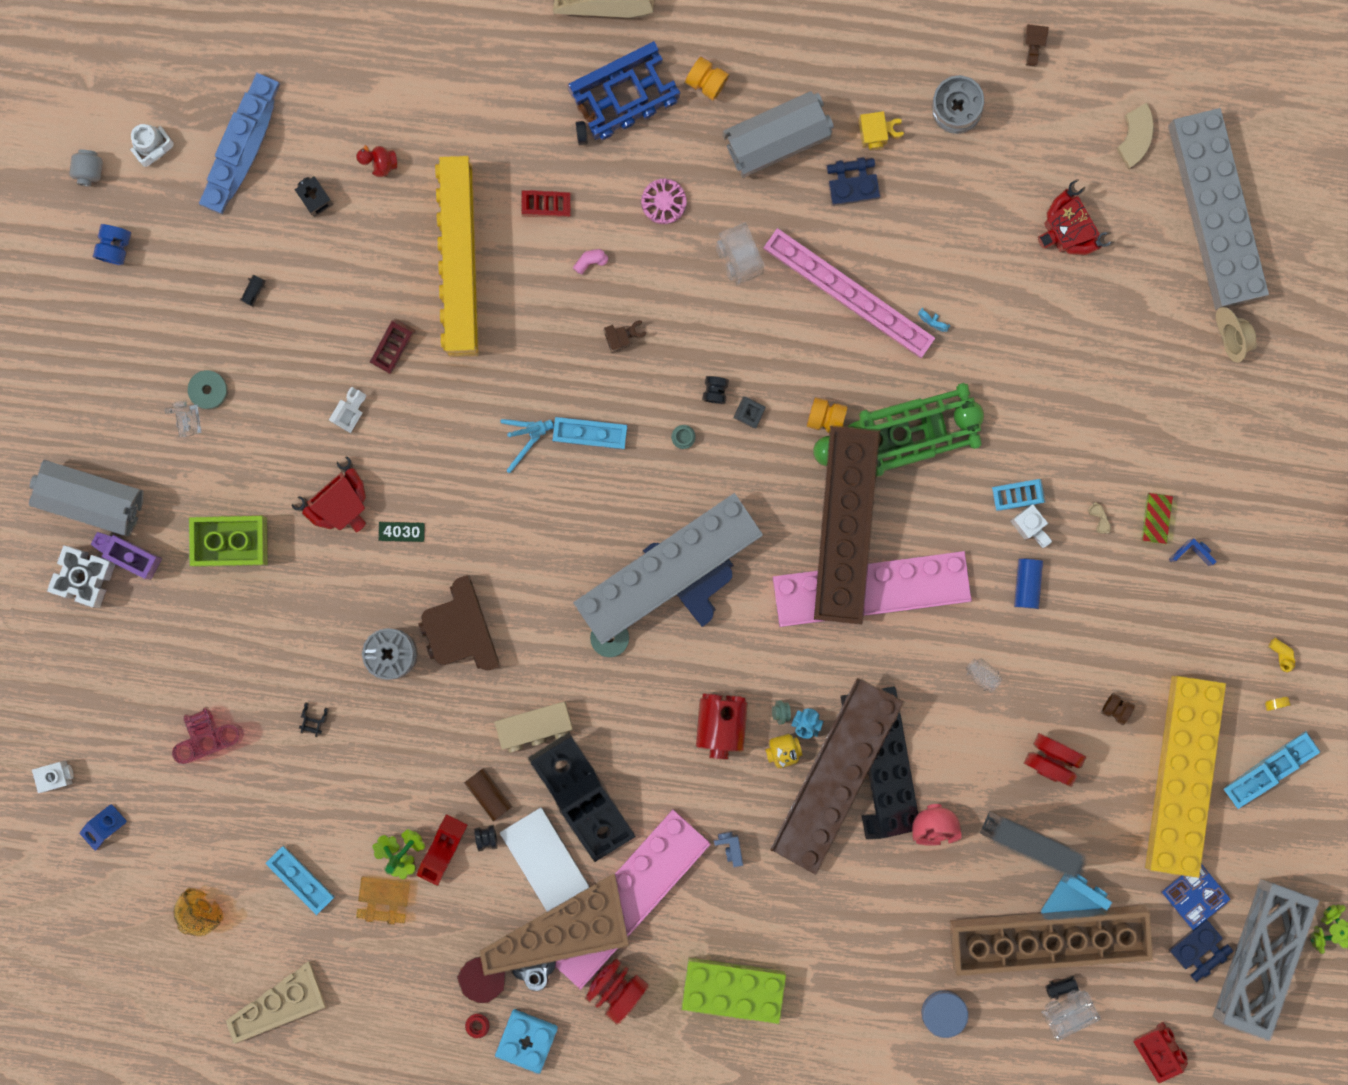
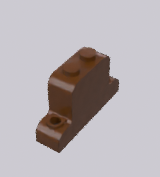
M465 575L457 578L453 585L450 586L453 600L425 610L421 617L422 622L418 623L422 636H427L430 644L426 646L431 660L435 659L441 665H448L473 656L477 669L493 670L499 668L501 665L470 575Z

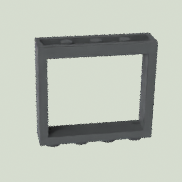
M989 811L980 834L1075 879L1077 874L1081 875L1085 861H1083L1084 855Z

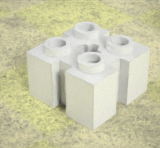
M63 545L57 564L62 565L60 574L53 573L47 592L72 599L76 595V602L93 608H100L106 592L105 589L101 588L103 580L110 581L116 564L94 555L87 559L88 552ZM79 573H85V580L82 583L81 578L78 577Z

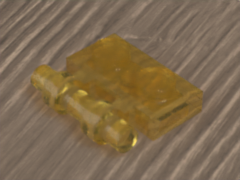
M362 876L358 901L368 902L367 909H357L356 918L366 919V922H374V920L385 921L390 925H395V923L405 924L406 914L397 913L398 906H408L410 882ZM376 904L390 905L389 912L375 911Z

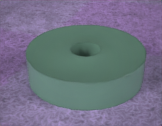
M204 370L196 373L190 379L188 396L196 406L211 410L219 407L226 400L228 394L227 383L218 373ZM211 386V393L205 394L204 388Z
M626 628L614 636L613 642H606L601 645L593 631H591V645L601 656H618L628 646V630Z

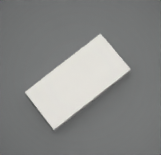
M542 807L500 832V835L546 911L551 910L590 887Z

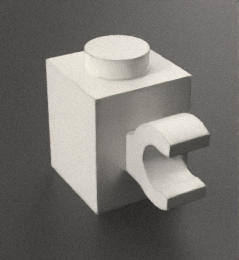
M1034 505L1028 506L1010 520L1025 540L1033 536L1042 548H1045L1052 542L1049 536L1042 530L1048 523Z

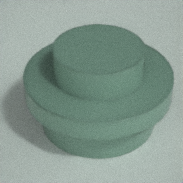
M687 425L677 426L671 435L672 442L679 449L690 448L695 442V432Z
M782 700L776 701L775 706L772 707V717L774 720H777L779 725L785 724V722L791 719L789 703Z

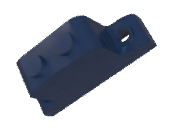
M652 543L642 551L645 554L660 543ZM729 559L676 594L701 627L712 620L713 612L716 611L708 598L726 585L732 578L731 568L734 565Z

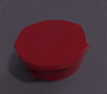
M481 956L467 961L457 976L462 994L476 1003L488 1004L504 991L505 971L484 975Z

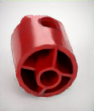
M703 693L699 703L696 747L710 749L709 758L728 760L729 751H744L748 705L746 697L726 695V700H722V695ZM724 707L725 714L723 717H721L720 712L721 709Z

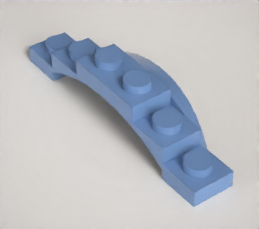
M256 73L248 93L245 92L237 112L233 113L214 155L216 159L207 177L208 184L199 202L201 206L223 215L228 201L233 198L243 182L261 147L273 111L274 97L280 86L278 81Z

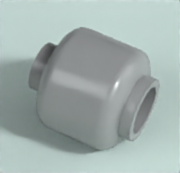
M80 149L78 153L72 155L69 174L71 178L77 180L78 185L91 186L92 182L100 181L103 160L97 156V152Z

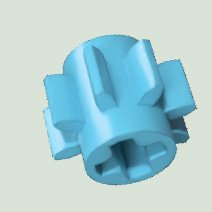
M807 708L802 712L797 711L791 726L796 727L795 731L798 736L809 739L813 735L818 736L824 721L819 720L817 711Z

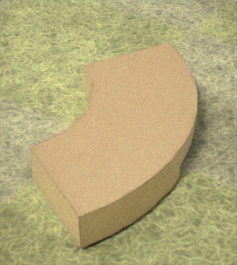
M1147 103L1124 116L1128 125L1127 136L1124 142L1117 148V151L1128 169L1138 163L1145 155L1152 140L1153 118Z

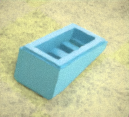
M1042 479L992 487L996 511L1046 502ZM1030 485H1035L1037 499H1032ZM1020 487H1025L1027 501H1023ZM1015 488L1017 503H1013L1011 489ZM1002 490L1006 491L1008 504L1003 505Z

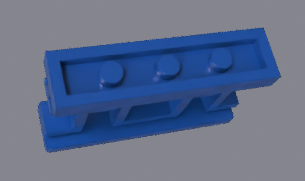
M654 41L568 84V90L572 98L575 99L576 104L579 105L588 100L597 117L596 120L588 123L594 140L599 138L605 140L614 134L613 131L621 127L623 130L635 124V120L641 117L644 119L649 118L657 113V109L663 106L669 108L678 102L677 99L680 98L681 92L676 87L675 82L672 81L663 86L654 69L655 66L663 61ZM646 62L645 67L650 76L639 81L633 68ZM631 79L640 98L620 107L611 88ZM604 83L603 89L607 97L596 102L591 91L588 90ZM655 84L661 97L647 103L648 97L644 89ZM612 105L619 118L605 124V118L601 110Z

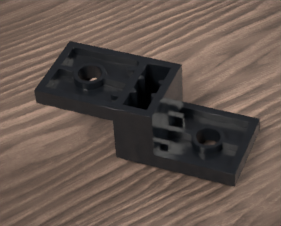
M570 732L528 757L530 764L553 796L560 813L594 862L636 837L611 799L604 783ZM559 761H567L565 767L555 768ZM609 827L604 834H597L599 828Z

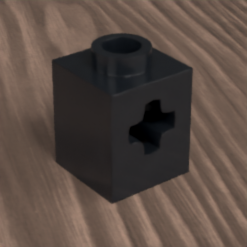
M315 176L311 179L310 177L304 178L297 184L298 187L294 189L313 217L334 205ZM310 191H314V192H315V195H316V198H315V199H312V198L310 197V194H309Z

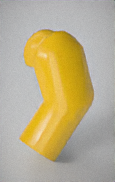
M1274 637L1269 643L1268 648L1278 653L1281 670L1287 673L1291 672L1295 667L1294 651L1291 647Z

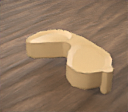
M1094 502L1089 507L1088 513L1100 518L1096 531L1100 534H1109L1111 526L1102 505Z

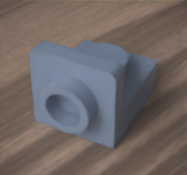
M732 832L718 834V838L714 839L715 846L729 843L730 847L725 848L727 861L733 862V867L743 866L738 835H733Z

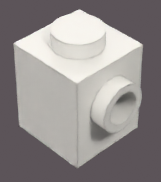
M66 761L32 770L38 793L71 785V779L74 778L72 767L67 765Z

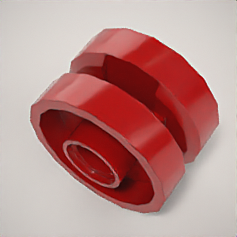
M1038 733L1033 744L1035 748L1043 751L1044 757L1035 752H1029L1024 764L1037 770L1036 773L1056 783L1059 781L1069 787H1073L1077 775L1075 772L1065 768V766L1082 768L1087 756Z

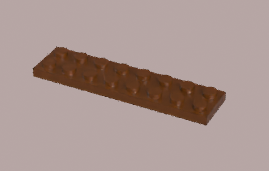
M830 426L814 620L863 624L880 430Z

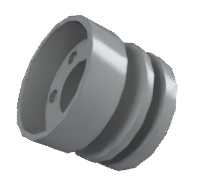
M962 75L951 76L941 82L935 91L932 106L933 118L940 128L952 134H962L970 131L978 124L984 106V95L979 84L973 79ZM954 104L957 106L962 104V111L958 109L953 111Z
M390 628L377 630L371 634L364 643L362 651L363 663L367 670L377 678L386 680L402 678L411 672L416 664L418 655L416 644L410 635L402 630ZM384 649H393L392 656L394 658L384 659L386 655Z

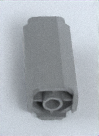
M810 91L723 131L724 140L728 139L730 142L727 145V149L737 170L741 171L742 178L830 139L834 125L830 116L824 115L822 110L824 104L819 93L813 94Z
M44 459L38 475H33L30 481V489H33L29 500V506L121 535L130 536L138 521V517H135L137 510L141 511L143 505L144 491Z

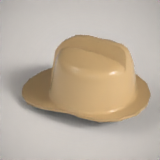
M1227 307L1219 308L1216 312V322L1226 353L1233 362L1239 363L1244 360L1247 352L1254 350L1257 346L1255 330L1247 320L1237 318Z

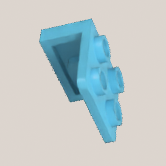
M1064 874L1042 907L1041 913L1101 909V907L1108 910L1112 902L1106 899L1108 894L1097 886H1095L1094 890L1086 885L1088 880L1077 874L1074 879Z

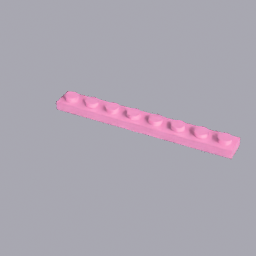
M778 228L763 247L766 252L920 359L935 340V337Z

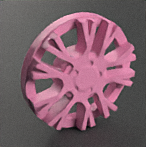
M664 178L653 181L645 188L642 194V209L645 215L655 223H673L685 211V192L677 182ZM658 184H661V187H662V190H663V191H661V192L658 191V188H657V185H658ZM665 184L672 185V189L670 191H666ZM651 188L656 191L657 194L655 196L647 194ZM678 189L679 193L672 197L671 193ZM682 197V205L674 203V199ZM645 199H654V203H645ZM655 206L656 211L650 214L647 208ZM672 206H674V207H676L677 209H679V210H680L679 213H677V212H675L673 209H671ZM658 211H662L660 219L656 218ZM670 211L673 218L665 220L664 213Z

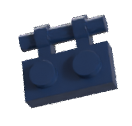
M860 157L856 161L843 162V160L835 161V164L826 165L827 174L837 173L838 179L828 182L832 206L880 199L877 174L867 175L866 168L875 167L874 158L865 159ZM858 170V177L845 178V172Z
M1207 919L1168 949L1185 970L1192 964L1197 970L1190 976L1196 983L1201 978L1208 977L1213 968L1219 963L1223 964L1228 960L1227 957L1234 952L1228 944L1221 950L1216 946L1223 938ZM1210 950L1213 956L1203 964L1199 958Z

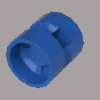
M100 224L97 236L100 243L95 244L92 257L107 263L124 265L127 253L124 247L129 245L132 232L116 226Z

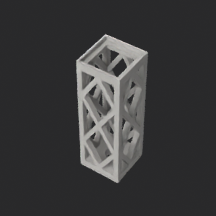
M1260 879L1212 1017L1224 1025L1268 1041L1271 1040L1319 900ZM1279 903L1280 907L1268 916L1270 909ZM1289 907L1292 916L1291 922H1289L1287 909ZM1279 915H1282L1285 932L1270 943L1266 926ZM1261 935H1262V940H1263V945H1264V949H1263V950H1262V948H1261V943H1260V936H1261ZM1283 942L1282 948L1272 955V950ZM1258 963L1259 967L1247 976L1249 969ZM1268 968H1269V973H1270V978H1271V979H1270V982L1268 981V976H1267V972H1266V970H1267ZM1261 974L1264 992L1248 1004L1245 987ZM1239 997H1241L1243 1007L1242 1010L1240 1008ZM1262 1002L1260 1010L1251 1016L1250 1011Z

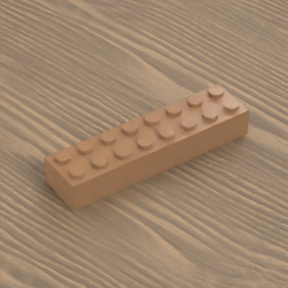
M1144 905L1108 908V910L1101 908L950 920L953 969L957 976L1153 960L1150 912Z

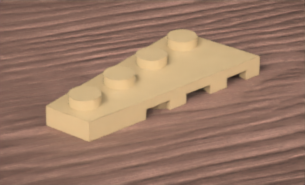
M311 961L305 963L293 974L291 973L279 984L270 988L261 997L226 1020L234 1044L327 1008Z

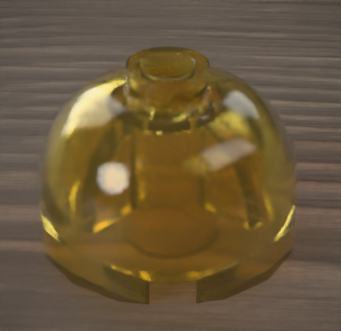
M188 888L179 896L174 905L173 915L178 929L183 934L202 937L214 931L220 925L224 916L218 903L214 901L211 905L204 898L208 894L196 888Z

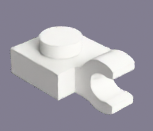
M351 387L347 393V401L340 400L329 421L351 433L363 413L358 408L365 400L366 394Z

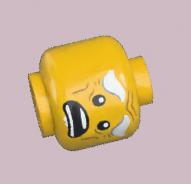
M791 734L771 738L769 740V748L765 749L768 762H774L775 766L779 769L797 764L799 757L803 756L798 738H793Z

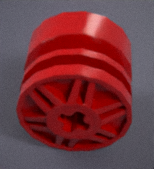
M618 958L600 971L591 983L590 989L585 996L588 1002H591L596 995L600 996L594 1005L595 1008H599L607 1002L609 1006L606 1009L605 1016L616 1025L628 1015L649 986L637 974L627 981L625 979L629 970L627 966L617 973L616 970L621 964Z

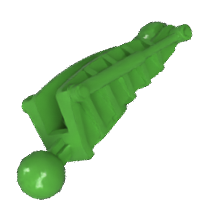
M960 383L956 386L957 390L933 397L919 398L872 412L868 410L860 411V420L847 427L880 430L881 442L879 443L876 477L882 476L885 473L884 471L935 457L936 454L970 445V448L976 449L982 445L980 434L977 432L982 430L981 424L984 420V411L982 406L975 402L974 397L969 398L968 384ZM955 396H958L961 399L943 404L942 400L952 398ZM936 402V406L929 408L925 406L926 404ZM956 408L954 421L960 430L947 433L942 412ZM915 409H918V410H919V411H915V412L909 413V411H912V410H915ZM921 419V425L909 427V421ZM898 427H902L905 432L904 437L900 440H895L893 431ZM923 430L925 439L913 442L911 432ZM969 434L967 440L952 444V438ZM829 436L820 438L813 448V455L816 461L826 467ZM945 441L947 444L946 446L936 448L938 443ZM927 446L929 447L928 449L919 451L920 448H924ZM911 451V454L901 456L902 453ZM894 457L893 459L883 461V458Z

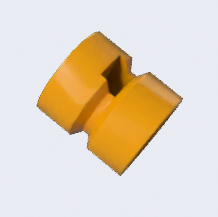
M700 56L687 75L685 84L695 90L702 88L704 96L714 101L725 86L730 74L721 68L713 70V64Z
M815 397L806 427L820 430L824 427L826 432L830 434L831 425L843 426L848 406L838 403L829 406L828 400Z

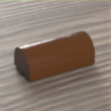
M484 768L464 782L492 821H495L513 807Z

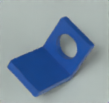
M1194 538L1189 539L1169 558L1171 562H1174L1191 548L1208 566H1212L1217 562L1209 554L1211 553L1209 547L1203 542L1198 543Z
M110 804L88 821L79 834L96 851L109 836L125 825L127 821ZM88 832L95 837L96 841L90 838Z

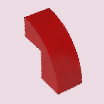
M446 814L429 850L421 862L416 876L438 886L468 824Z

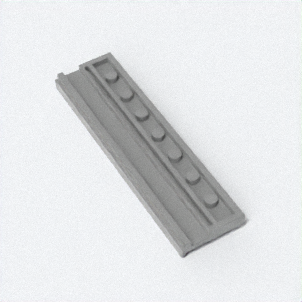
M734 493L573 603L601 645H603L762 537L763 533Z

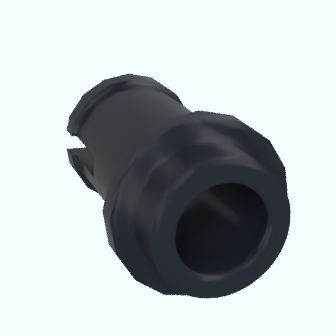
M252 275L251 279L248 278L249 283L240 301L254 307L262 288L266 287L264 286L266 281Z
M1073 975L1054 983L1049 981V984L1045 985L1049 998H1055V1000L1059 999L1058 996L1079 990Z

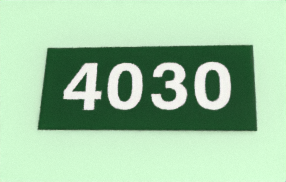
M379 522L378 541L424 542L425 523Z

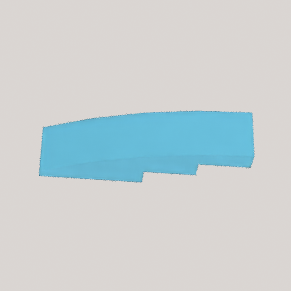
M1305 731L1227 785L1224 791L1237 809L1277 785L1281 779L1299 769L1300 765L1319 754L1320 749L1307 731Z

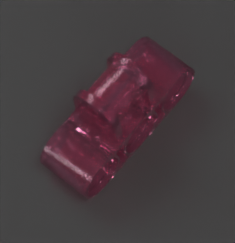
M206 706L203 708V711L193 715H184V722L190 739L176 744L172 750V756L180 764L194 762L240 743L244 736L243 729L234 723L217 728L212 713ZM229 728L234 729L236 732L234 741L227 740L225 736ZM206 737H210L213 740L211 750H206L203 746V740ZM183 746H187L190 749L191 754L188 759L182 758L180 754Z

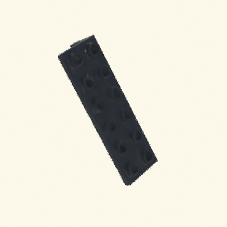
M895 686L882 688V690L897 697ZM848 694L840 696L842 706ZM899 712L868 773L875 813L861 815L866 839H884L912 832L914 819L918 815L901 713Z

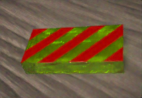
M1147 493L1141 541L1167 544L1173 496Z

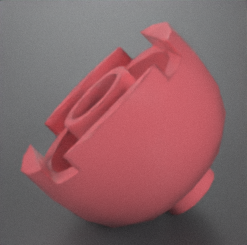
M941 804L928 805L927 809L921 811L914 819L912 834L913 841H916V844L936 846L941 845L940 841L948 839V844L962 838L959 819L951 810L942 808Z

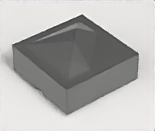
M743 396L733 418L756 429L766 407Z

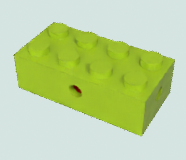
M688 957L682 1010L779 1024L786 978L785 971Z

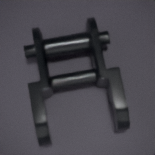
M305 702L301 714L304 720L299 729H301V734L307 731L315 733L317 738L319 734H322L320 730L321 724L326 722L329 708L325 707L322 719L317 720L306 715L309 703ZM307 721L318 723L317 728L306 726Z

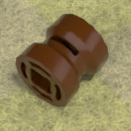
M1112 693L1104 704L1101 713L1107 717H1114L1117 723L1124 725L1133 713L1135 705L1129 701H1122L1119 695Z

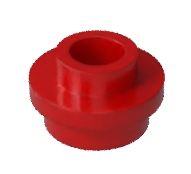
M479 1013L469 1016L465 1023L466 1032L472 1038L484 1037L490 1028L487 1017ZM476 1021L482 1024V1028L479 1030L473 1027V1023Z

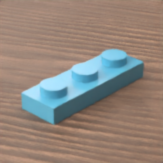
M555 417L552 441L625 450L627 425Z
M282 846L265 863L316 915L335 898L285 846Z

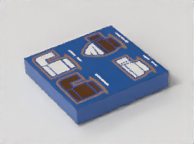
M1202 864L1199 878L1180 875L1161 891L1192 930L1196 929L1231 900Z

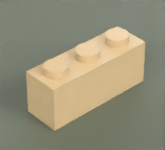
M566 701L494 721L502 750L508 748L509 753L523 749L522 744L531 742L532 746L545 743L546 737L555 735V739H558L570 730H573Z

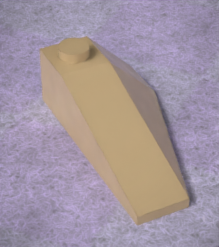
M554 0L553 11L554 14L644 17L649 13H653L654 0Z

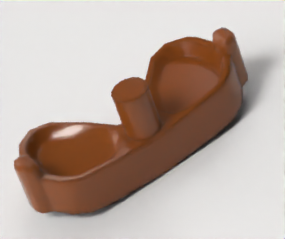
M584 103L577 106L578 111L581 112L588 123L596 120L594 119L595 113L593 112L589 115L583 105Z

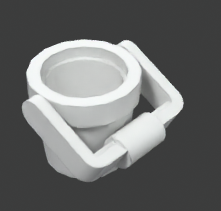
M140 124L132 130L131 140L133 147L130 150L144 167H148L174 146L173 141L161 126L157 129L151 125Z

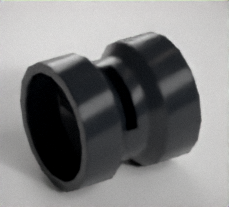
M706 376L705 385L707 387L703 393L702 401L725 404L727 397L725 389L728 388L729 380L721 377Z

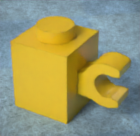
M884 111L861 114L858 121L863 148L869 147V150H879L883 148V145L887 144L888 134L895 139H899L904 135L903 132H895L893 130V126L900 125L902 119L886 122Z

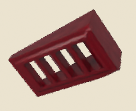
M397 319L392 320L370 363L391 374L416 330ZM397 329L406 335L403 338L393 331ZM391 337L400 342V347L390 342L389 338ZM387 346L388 348L394 350L396 354L393 355L390 352L384 350V347ZM381 354L392 361L389 364L378 357Z

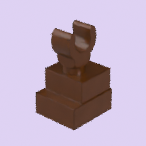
M1029 24L1024 27L1023 46H1029L1026 66L1036 67L1038 64L1039 48L1046 46L1049 27Z
M641 320L635 321L627 329L624 327L615 329L614 325L604 327L603 331L611 353L629 347L630 341L628 338H643L646 336V332L637 333L635 331V327L642 324Z

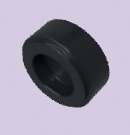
M577 121L578 146L587 145L586 123L584 121Z

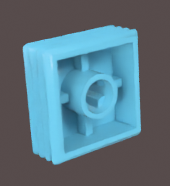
M513 1009L495 1057L540 1074L558 1026ZM526 1036L531 1037L530 1042L533 1043V1045H528L527 1047H524L523 1042L520 1041V1038L525 1039Z

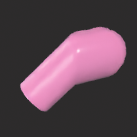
M601 249L586 251L573 266V269L582 275L590 264L605 265L608 262V256Z

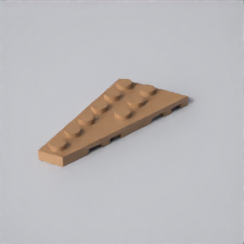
M615 873L481 949L480 956L484 975L629 946Z

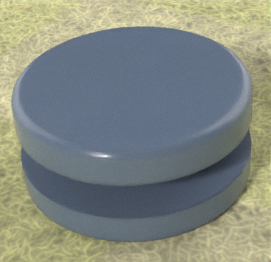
M939 990L930 994L923 1003L922 1019L932 1034L941 1038H951L961 1033L968 1022V1009L964 1001L956 993L948 990Z

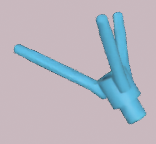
M501 419L500 422L502 424L526 427L525 429L509 432L507 434L508 437L527 433L531 437L508 467L507 472L511 473L541 435L554 428L551 420L545 422L541 420L537 422H523Z

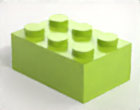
M189 517L190 566H268L267 517Z

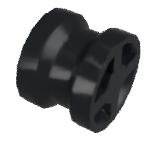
M489 825L485 829L480 827L474 828L478 852L484 851L485 848L498 849L494 825Z

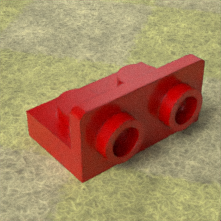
M1164 1022L1159 1023L1155 1029L1134 1039L1135 1046L1158 1084L1184 1073L1188 1065L1187 1055L1183 1049H1179L1175 1042L1173 1031L1166 1027Z

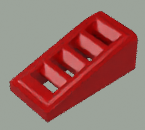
M522 190V217H570V192ZM529 198H534V209H529ZM539 198H544V210H539ZM549 198H553V210H549ZM558 198H563V211H558Z

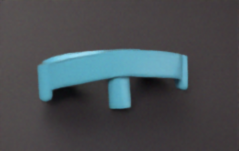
M923 308L918 313L919 317L931 327L943 332L948 331L950 325L938 322L939 315L935 314L931 318Z

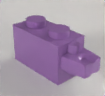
M97 532L91 543L93 547L103 553V558L148 580L153 578L162 560L161 557L120 536H109Z

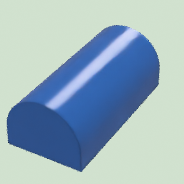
M1018 559L1014 607L1039 609L1043 570L1042 560Z

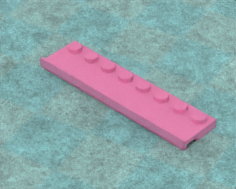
M965 551L868 564L864 616L972 602ZM818 571L773 576L779 627L823 621L814 620Z
M674 809L671 810L615 873L627 937L711 845L706 838L696 831ZM618 948L556 961V968L581 990Z

